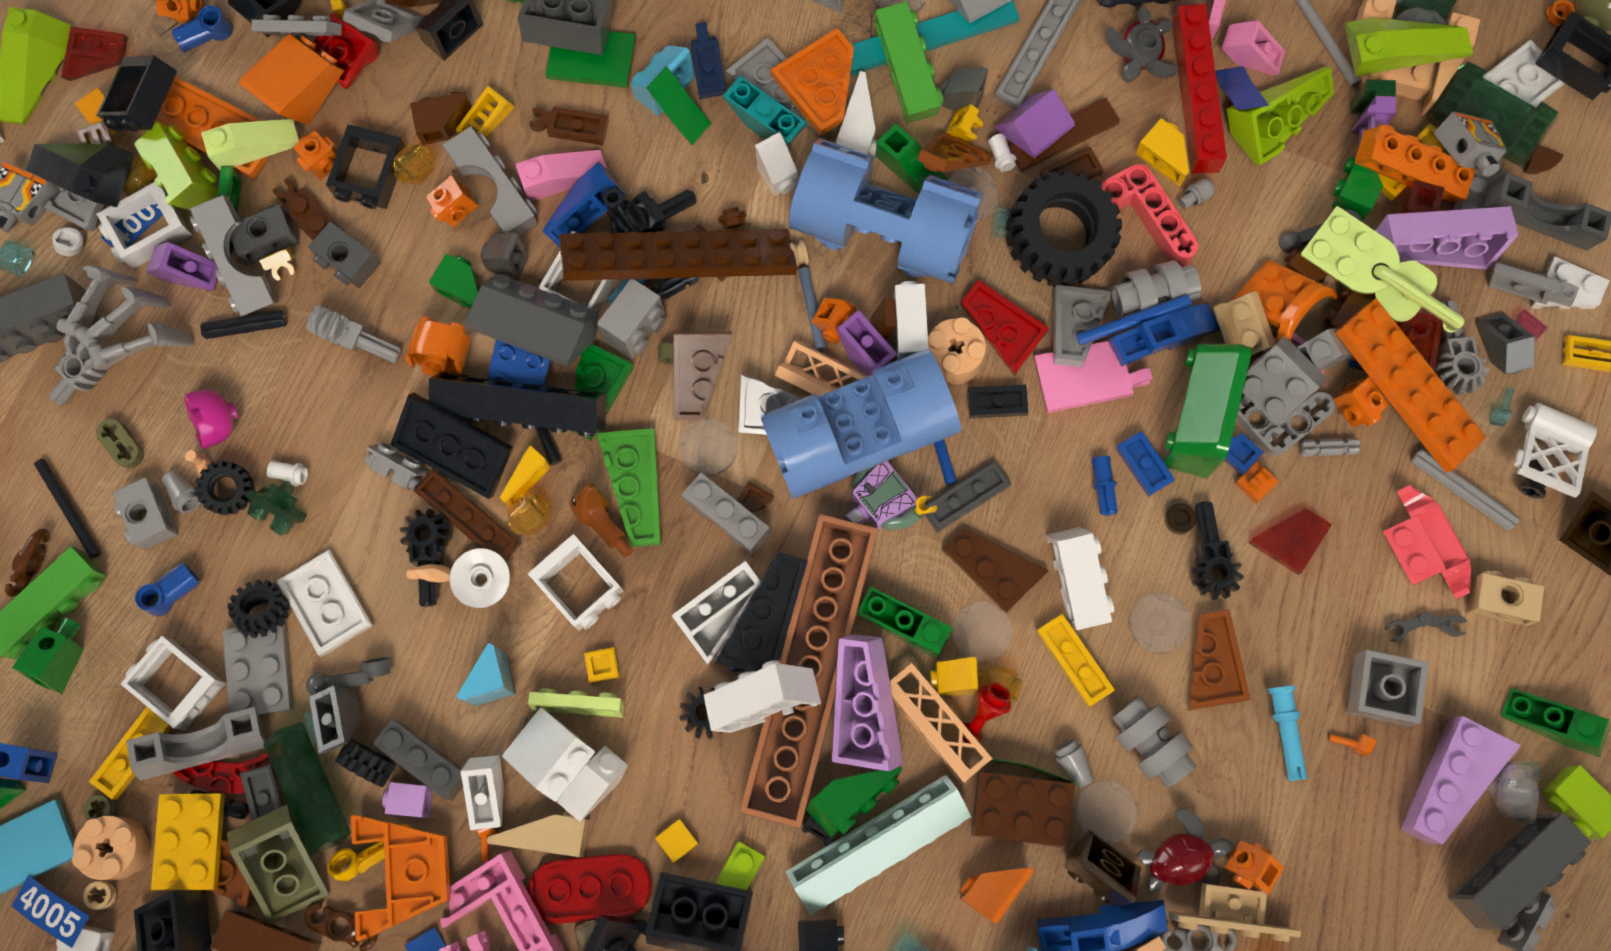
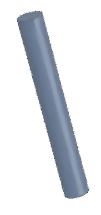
M802 267L798 269L815 348L817 351L825 350L827 345L825 338L822 336L823 332L811 322L818 310L810 271L808 267Z

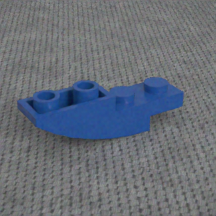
M1209 303L1174 311L1143 322L1134 329L1113 336L1109 342L1122 367L1165 349L1171 350L1220 330V327L1216 322Z
M1164 900L1134 902L1122 906L1114 904L1100 905L1101 914L1037 919L1041 951H1119L1141 944L1168 930Z

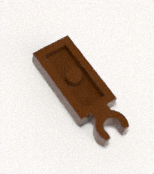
M553 107L552 113L548 114L542 108H533L534 116L542 118L539 122H529L530 128L533 131L541 132L548 129L549 137L603 146L609 122L607 115Z
M289 179L284 180L288 186V190L285 193H280L276 188L272 190L281 202H285L281 206L284 211L312 241L330 221L338 227L303 188L297 192V188Z

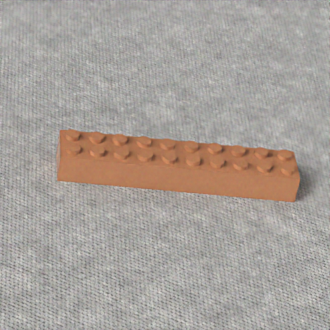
M819 514L807 558V566L793 610L780 662L781 664L813 668L821 704L811 707L809 704H800L793 706L794 713L783 715L781 710L766 717V722H763L740 808V813L797 829L802 828L836 697L839 638L852 635L877 539V528Z

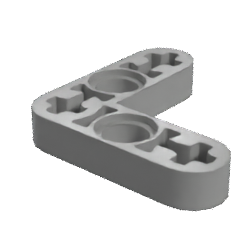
M1317 392L1276 426L1242 393L1243 397L1241 398L1236 421L1265 453L1270 456H1280L1326 420L1334 412L1335 402L1328 393ZM1323 402L1326 405L1323 408V410H1319L1315 415L1311 417V415L1308 412H1310L1317 405V403L1319 404ZM1250 403L1252 407H1250L1243 415L1241 411L1243 410L1244 406L1246 408L1247 405ZM1251 413L1262 415L1264 418L1263 426H1253L1249 422V415ZM1294 417L1303 419L1306 424L1305 430H1294L1291 426V419ZM1285 431L1288 436L1280 443V446L1273 447L1271 445L1273 438H1278Z

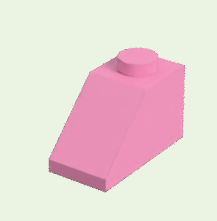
M1258 20L1229 25L1221 48L1235 64L1273 76L1279 75L1286 52Z

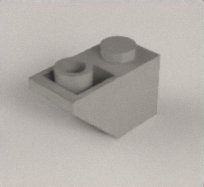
M1339 328L1327 329L1297 347L1321 372L1353 356L1335 334Z

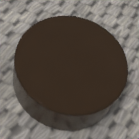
M1175 504L1165 514V525L1175 534H1186L1196 524V513L1187 504Z

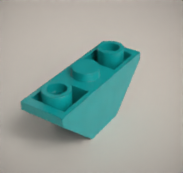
M739 76L723 95V99L746 127L765 140L780 132L786 145H790L807 125L806 121L742 76Z

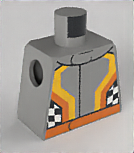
M1453 111L1434 132L1441 144L1460 166L1480 170L1484 177L1492 176L1499 170L1500 166L1497 161L1506 153V147L1491 120Z
M2 161L0 165V230L9 233L16 220L29 226L35 225L48 210L44 208L49 200L54 201L61 191L49 181Z

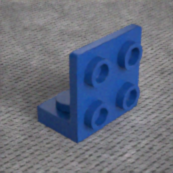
M496 340L487 378L545 385L550 363L553 361Z

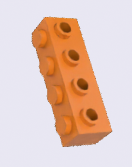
M1385 124L1364 130L1354 163L1446 203L1467 199L1476 170L1460 166L1452 156L1443 153L1442 148L1422 144L1417 137L1397 133L1394 127Z

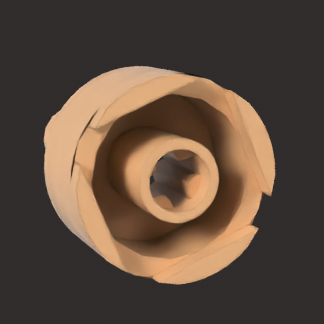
M963 317L948 319L935 326L928 336V349H930L946 382L959 385L970 381L977 375L986 351L984 336L977 326Z
M102 816L90 819L85 823L75 839L72 862L76 868L89 878L95 880H122L140 871L145 866L151 852V841L147 837L142 823L133 818Z

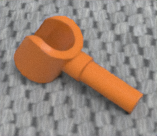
M1331 733L1329 736V741L1349 746V748H1353L1356 753L1362 756L1369 755L1377 744L1375 739L1365 734H1361L1357 742L1353 739Z
M498 827L477 830L479 837H481V863L489 861L487 838L489 837L488 835L498 833Z

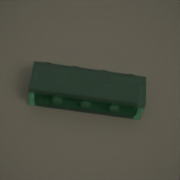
M303 722L274 731L263 746L311 856L339 845L351 834V831Z

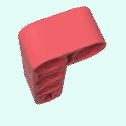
M1142 164L1132 165L1108 178L1103 183L1101 189L1104 192L1109 190L1118 195V198H1111L1112 204H1118L1119 209L1131 204L1168 261L1175 260L1181 267L1188 266L1198 250V242L1147 166ZM1131 179H1138L1142 184L1136 185ZM1146 202H1154L1157 208L1149 207ZM1167 224L1173 231H1166L1161 225Z

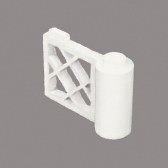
M1537 403L1534 407L1530 405L1522 417V422L1525 423L1524 428L1527 430L1523 450L1519 449L1516 452L1513 466L1518 467L1517 474L1576 498L1581 492L1588 452L1596 437L1597 427L1542 403ZM1535 437L1545 441L1549 449L1541 450L1535 442ZM1567 450L1578 455L1577 461L1570 463L1563 451ZM1554 454L1561 466L1553 468L1546 456ZM1537 459L1544 471L1540 472L1529 467V462ZM1565 471L1572 480V485L1562 481L1558 473Z

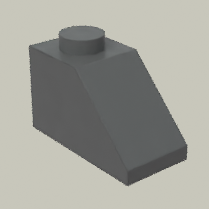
M979 67L955 70L951 79L946 78L942 85V107L954 112L956 109L970 104L978 108L984 96L988 69Z
M515 233L494 234L491 236L489 243H485L481 250V261L488 271L507 275L516 281L519 280L529 257L520 237Z
M1504 312L1476 319V327L1488 358L1493 365L1505 374H1515L1521 370L1534 367L1535 336Z
M333 685L310 696L319 754L323 755L348 743L362 721L357 693Z

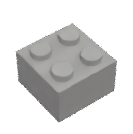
M630 279L597 322V326L605 343L633 361L637 354L640 356L649 345L648 340L654 332L658 333L666 322V314L659 295L636 280Z
M1284 336L1248 369L1243 393L1277 426L1317 391L1327 377Z
M1364 650L1355 654L1347 714L1405 727L1421 724L1429 663L1371 650Z

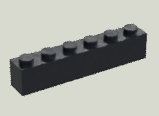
M440 372L429 378V401L456 416L467 417V421L470 422L492 420L494 424L500 426L515 423L522 424V428L525 429L547 427L550 428L551 432L564 433L567 430L578 431L577 434L580 436H594L606 426L607 392Z

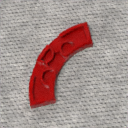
M272 749L256 758L243 762L225 763L216 760L172 772L188 784L220 794L245 793L240 773L270 764L274 765L278 782L290 775L288 769Z

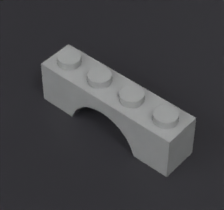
M470 126L442 144L447 155L463 177L480 175L490 179L497 185V199L490 213L503 234L515 233L521 236L538 225L534 216L538 212L529 199L524 201L519 195V192L522 191L513 176L508 179L504 174L503 170L506 169L504 163L497 154L492 157L487 150L491 146L481 132L476 134Z
M222 195L190 208L192 216H190L192 226L197 233H202L205 243L202 244L204 251L210 260L214 259L218 270H215L216 276L222 286H227L231 294L228 300L235 313L239 312L241 316H247L278 303L267 276H255L244 272L236 265L231 256L230 239L234 230L241 224V221L229 196Z
M255 707L225 714L216 724L200 731L177 735L156 732L126 740L130 768L140 781L267 747L262 720Z

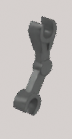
M1423 612L1405 622L1393 621L1386 625L1385 630L1393 626L1399 628L1400 635L1390 639L1392 642L1401 641L1406 638L1408 632L1425 626L1435 627L1452 637H1458L1466 634V632L1456 631L1453 628V622L1463 624L1467 620L1462 616L1439 617Z

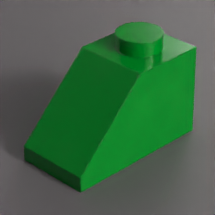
M445 254L429 280V284L436 293L470 310L480 290L477 275L471 267L472 263L459 255L454 258Z

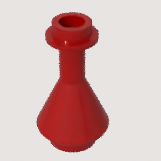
M998 683L983 685L978 689L977 714L971 723H963L978 742L983 738L980 730L987 721L1006 714L1011 710V695L1004 686ZM963 735L962 740L965 743H969V741Z

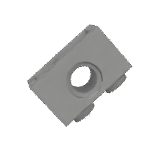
M145 477L113 492L116 500L114 509L125 523L126 529H124V534L131 545L147 550L178 535L157 483ZM147 510L145 518L139 521L141 512Z

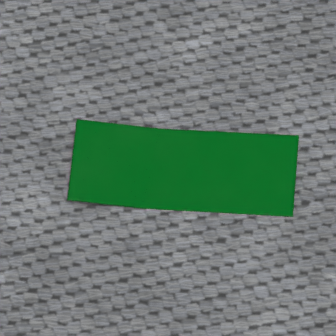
M667 65L646 87L671 122L691 145L712 124L695 105Z

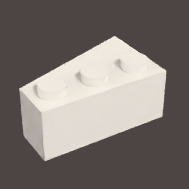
M779 660L764 663L762 665L763 669L756 672L749 671L740 674L738 680L734 682H724L716 685L714 691L703 695L711 731L732 733L766 722L767 716L781 710L783 715L794 713L793 706L809 704L811 707L820 705L821 700L813 668L781 664Z

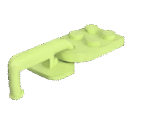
M1336 206L1300 254L1301 257L1350 290L1361 294L1375 293L1377 300L1395 321L1406 322L1411 320L1422 307L1443 321V329L1447 332H1455L1464 325L1465 320L1461 315L1431 296L1437 286V278L1431 270L1417 261L1400 263L1397 249L1387 238L1338 206Z

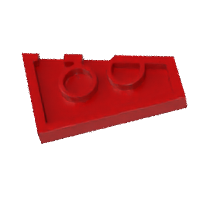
M977 280L961 301V307L1014 376L1049 330V327L980 280Z

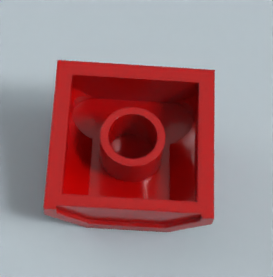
M330 13V22L342 25V36H317L314 40L317 44L315 49L320 53L324 50L337 59L335 64L344 70L337 82L343 88L348 89L364 66L376 60L379 52L378 43L360 30L355 29L351 24L343 21L337 15Z

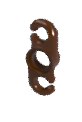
M38 529L34 532L15 556L12 563L14 573L10 576V580L16 583L14 587L11 583L6 584L5 593L7 596H17L28 586L33 576L40 570L43 563V555L41 553L45 549V545L40 544L41 539L43 542L50 541V532L47 529Z
M318 901L312 903L307 908L304 920L308 928L328 937L332 941L346 942L353 948L358 946L359 943L356 941L355 916L348 912L335 911L330 906H325L323 908L325 918L322 922L317 923L312 919V915L316 910L322 908V903ZM339 917L345 918L349 924L348 931L343 936H338L333 930V924ZM377 934L370 937L366 943L360 945V951L370 950L377 941Z

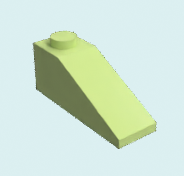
M292 119L229 123L201 132L208 158L220 171L221 167L233 168L291 149L300 140L295 122Z

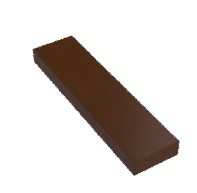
M1105 97L1071 114L1075 126L1035 159L1014 143L1008 145L1011 154L1016 156L1015 163L1020 172L1118 125L1120 119L1107 98Z
M434 469L413 490L436 511L445 516L450 523L477 546L496 552L505 562L521 545L517 539Z

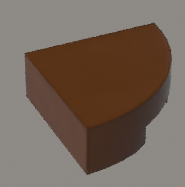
M1536 144L1532 148L1524 173L1535 175L1548 171L1561 161L1564 154Z
M748 482L738 497L737 502L750 512H756L768 506L774 499V496Z

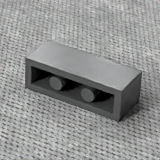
M391 719L372 743L445 800L453 801L463 788L462 768L400 721Z

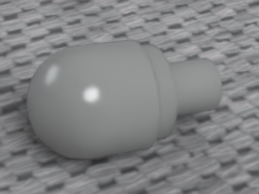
M1199 178L1190 184L1185 190V196L1178 200L1181 208L1186 209L1190 205H1201L1210 199L1215 192L1214 183L1208 178Z

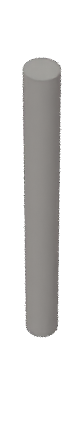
M1295 0L1349 85L1353 87L1360 83L1361 79L1359 76L1355 77L1353 67L1309 0Z

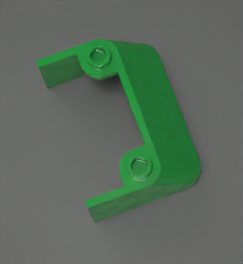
M1197 344L1194 349L1189 348L1185 359V366L1189 367V373L1191 374L1179 424L1174 432L1169 431L1164 447L1169 449L1167 456L1163 459L1167 468L1207 479L1225 460L1233 436L1252 347L1242 344Z

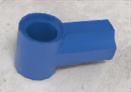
M209 5L200 10L197 18L172 29V34L181 50L185 53L212 39L217 41L226 40L232 34L233 26L218 7Z
M183 562L154 584L142 586L135 595V602L140 609L153 616H164L171 610L173 603L201 583L195 573ZM159 595L157 603L150 606L151 599Z

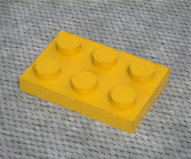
M159 794L151 890H218L225 794Z

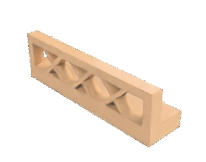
M797 340L793 341L785 362L779 365L775 376L811 394L816 393L817 396L846 386L845 379L854 377L861 380L868 377V375ZM797 350L808 355L811 366L801 368L792 363ZM815 358L822 362L816 363ZM825 364L832 366L837 378L830 381L823 379L818 367ZM841 371L848 375L842 376ZM839 382L840 387L833 383Z
M912 663L890 680L893 703L961 784L966 782L992 759ZM909 673H912L919 682L918 694L905 693L897 683ZM922 687L929 695H922ZM910 698L918 699L917 706L912 702ZM921 699L934 700L938 704V718L925 717L920 711ZM942 710L949 719H942ZM930 722L938 723L937 730L932 726ZM941 723L954 724L959 729L958 742H948L942 738ZM963 735L969 743H962ZM950 746L958 747L957 754L953 751V749ZM962 747L974 748L983 758L970 770L961 760Z

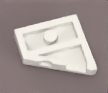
M1558 257L1550 260L1544 273L1550 279L1559 280L1560 282L1566 281L1579 287L1571 307H1578L1580 309H1595L1598 307L1610 281ZM1533 301L1530 306L1533 309H1540L1543 306H1557L1558 309L1571 308L1552 301H1548L1546 305Z

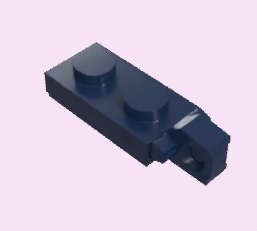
M706 22L697 23L695 25L698 39L691 40L692 44L690 46L699 99L722 96L726 92L718 40H716L715 36H708Z

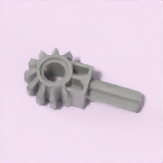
M1452 300L1442 302L1459 314L1456 302ZM1462 327L1452 333L1444 330L1446 341L1438 348L1440 363L1436 366L1435 371L1441 373L1439 378L1442 382L1445 381L1447 383L1446 387L1449 390L1454 388L1456 395H1461L1465 391L1468 394L1474 393L1477 387H1482L1486 383L1485 376L1489 374L1490 369L1483 365L1487 362L1488 358H1479V349H1477L1475 337H1464ZM1458 366L1463 367L1466 371V374L1462 373L1459 370Z
M315 306L307 318L308 322L305 327L309 332L334 344L354 351L358 347L391 363H395L401 354L400 347L365 332L366 326L326 307Z

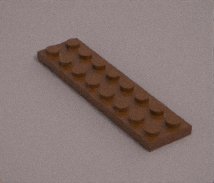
M788 229L559 234L563 281L796 275L797 263L794 251L790 246L791 239Z

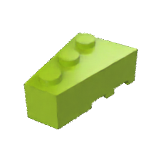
M157 122L134 145L147 168L151 169L153 167L158 177L154 181L158 187L164 186L168 195L164 198L167 204L190 210L194 206L214 199L218 195L219 187L216 183L217 177L215 174L202 165L199 161L201 159L200 155L195 149L185 143L183 140L184 134L175 125Z

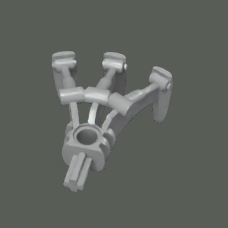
M94 264L83 267L82 269L87 271V277L93 280L80 302L77 301L68 318H60L57 322V330L66 334L64 338L66 354L60 358V363L54 367L63 378L51 391L49 399L63 406L76 389L91 391L110 367L152 346L190 347L193 345V338L187 332L164 326L163 324L153 323L148 324L150 335L128 343L121 342L105 348L117 329L143 306L165 308L172 306V304L160 295L137 289L133 285L138 281L131 276ZM112 283L131 285L120 288L127 300L108 316H103L93 324L98 305Z

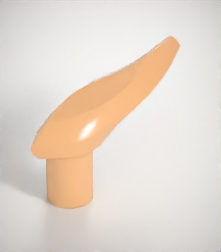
M189 450L185 454V459L195 464L200 478L202 475L200 474L201 470L208 468L207 465L211 464L210 460L202 453ZM216 481L214 485V493L218 497V485Z
M428 564L409 568L406 574L410 580L423 579L437 583L450 581L451 569L442 565Z

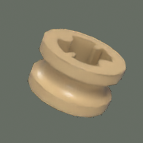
M800 240L797 245L793 242L790 243L791 249L794 251L797 267L801 263L809 265L804 240Z
M108 881L90 883L83 893L84 904L92 910L110 908L117 899V889L113 883ZM97 889L105 890L106 896H102L105 899L104 901L95 900V895H98L96 893Z

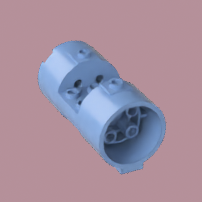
M822 138L818 139L813 144L812 151L803 167L794 193L789 214V228L816 237V240L823 242V246L833 250L844 249L849 243L854 230L869 234L870 231L880 234L881 239L890 243L901 241L902 245L897 268L904 270V274L915 278L927 275L953 284L960 270L959 265L966 255L979 216L977 210L982 204L984 193L929 175L924 180L923 187L916 200L870 184L873 171L872 163L875 156Z
M927 348L872 370L871 376L820 396H817L815 393L760 415L793 499L846 479L852 474L902 454L906 455L962 432L951 393L930 349Z

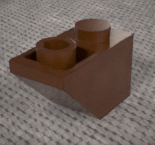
M465 91L449 92L445 96L427 97L420 99L418 102L410 103L415 132L422 145L451 139L456 132L455 129L472 107Z

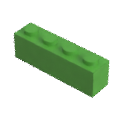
M908 1L875 10L873 21L906 124L938 115L941 104H943V96L940 88H935L932 79L935 78V72L931 61L927 62L924 54L927 51L924 37L918 35L916 29L918 19L915 10H910Z
M70 546L0 611L1 657L17 660L40 628L44 627L53 630L55 624L64 615L70 614L77 608L78 602L83 597L98 589L101 581L107 575L84 551Z

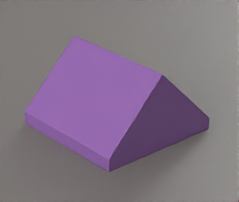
M1050 89L1033 94L997 123L995 130L1005 135L1008 140L1035 159L1073 128L1075 122L1056 91Z

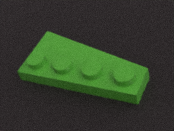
M655 429L596 433L631 547L661 545Z

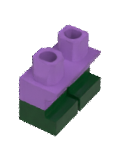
M1366 80L1359 89V92L1351 100L1350 113H1359V121L1351 133L1359 134V145L1364 130L1377 127L1380 124L1389 125L1390 120L1396 114V80Z

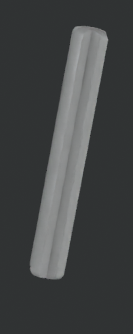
M1420 449L1413 456L1411 461L1414 465L1504 529L1510 531L1518 524L1519 516L1454 470L1445 473L1433 456L1426 450Z

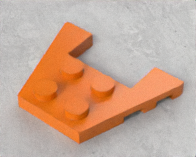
M351 816L352 844L384 842L387 908L355 912L356 941L366 940L451 900L447 836L365 816Z

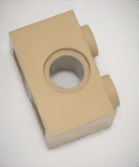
M1483 571L1482 574L1471 578V593H1469L1467 613L1523 626L1533 625L1540 622L1544 586L1533 584V580L1529 578L1515 577L1513 580L1504 578L1503 574L1497 571ZM1502 590L1508 593L1510 597L1509 603L1502 599Z

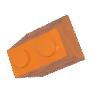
M289 33L254 65L238 83L279 115L309 126L344 70L335 64L337 59L324 50L321 53L315 49L317 44L304 35L298 38Z

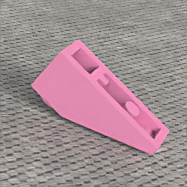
M601 150L541 155L516 163L524 191L531 202L572 189L577 180L598 162L607 169Z

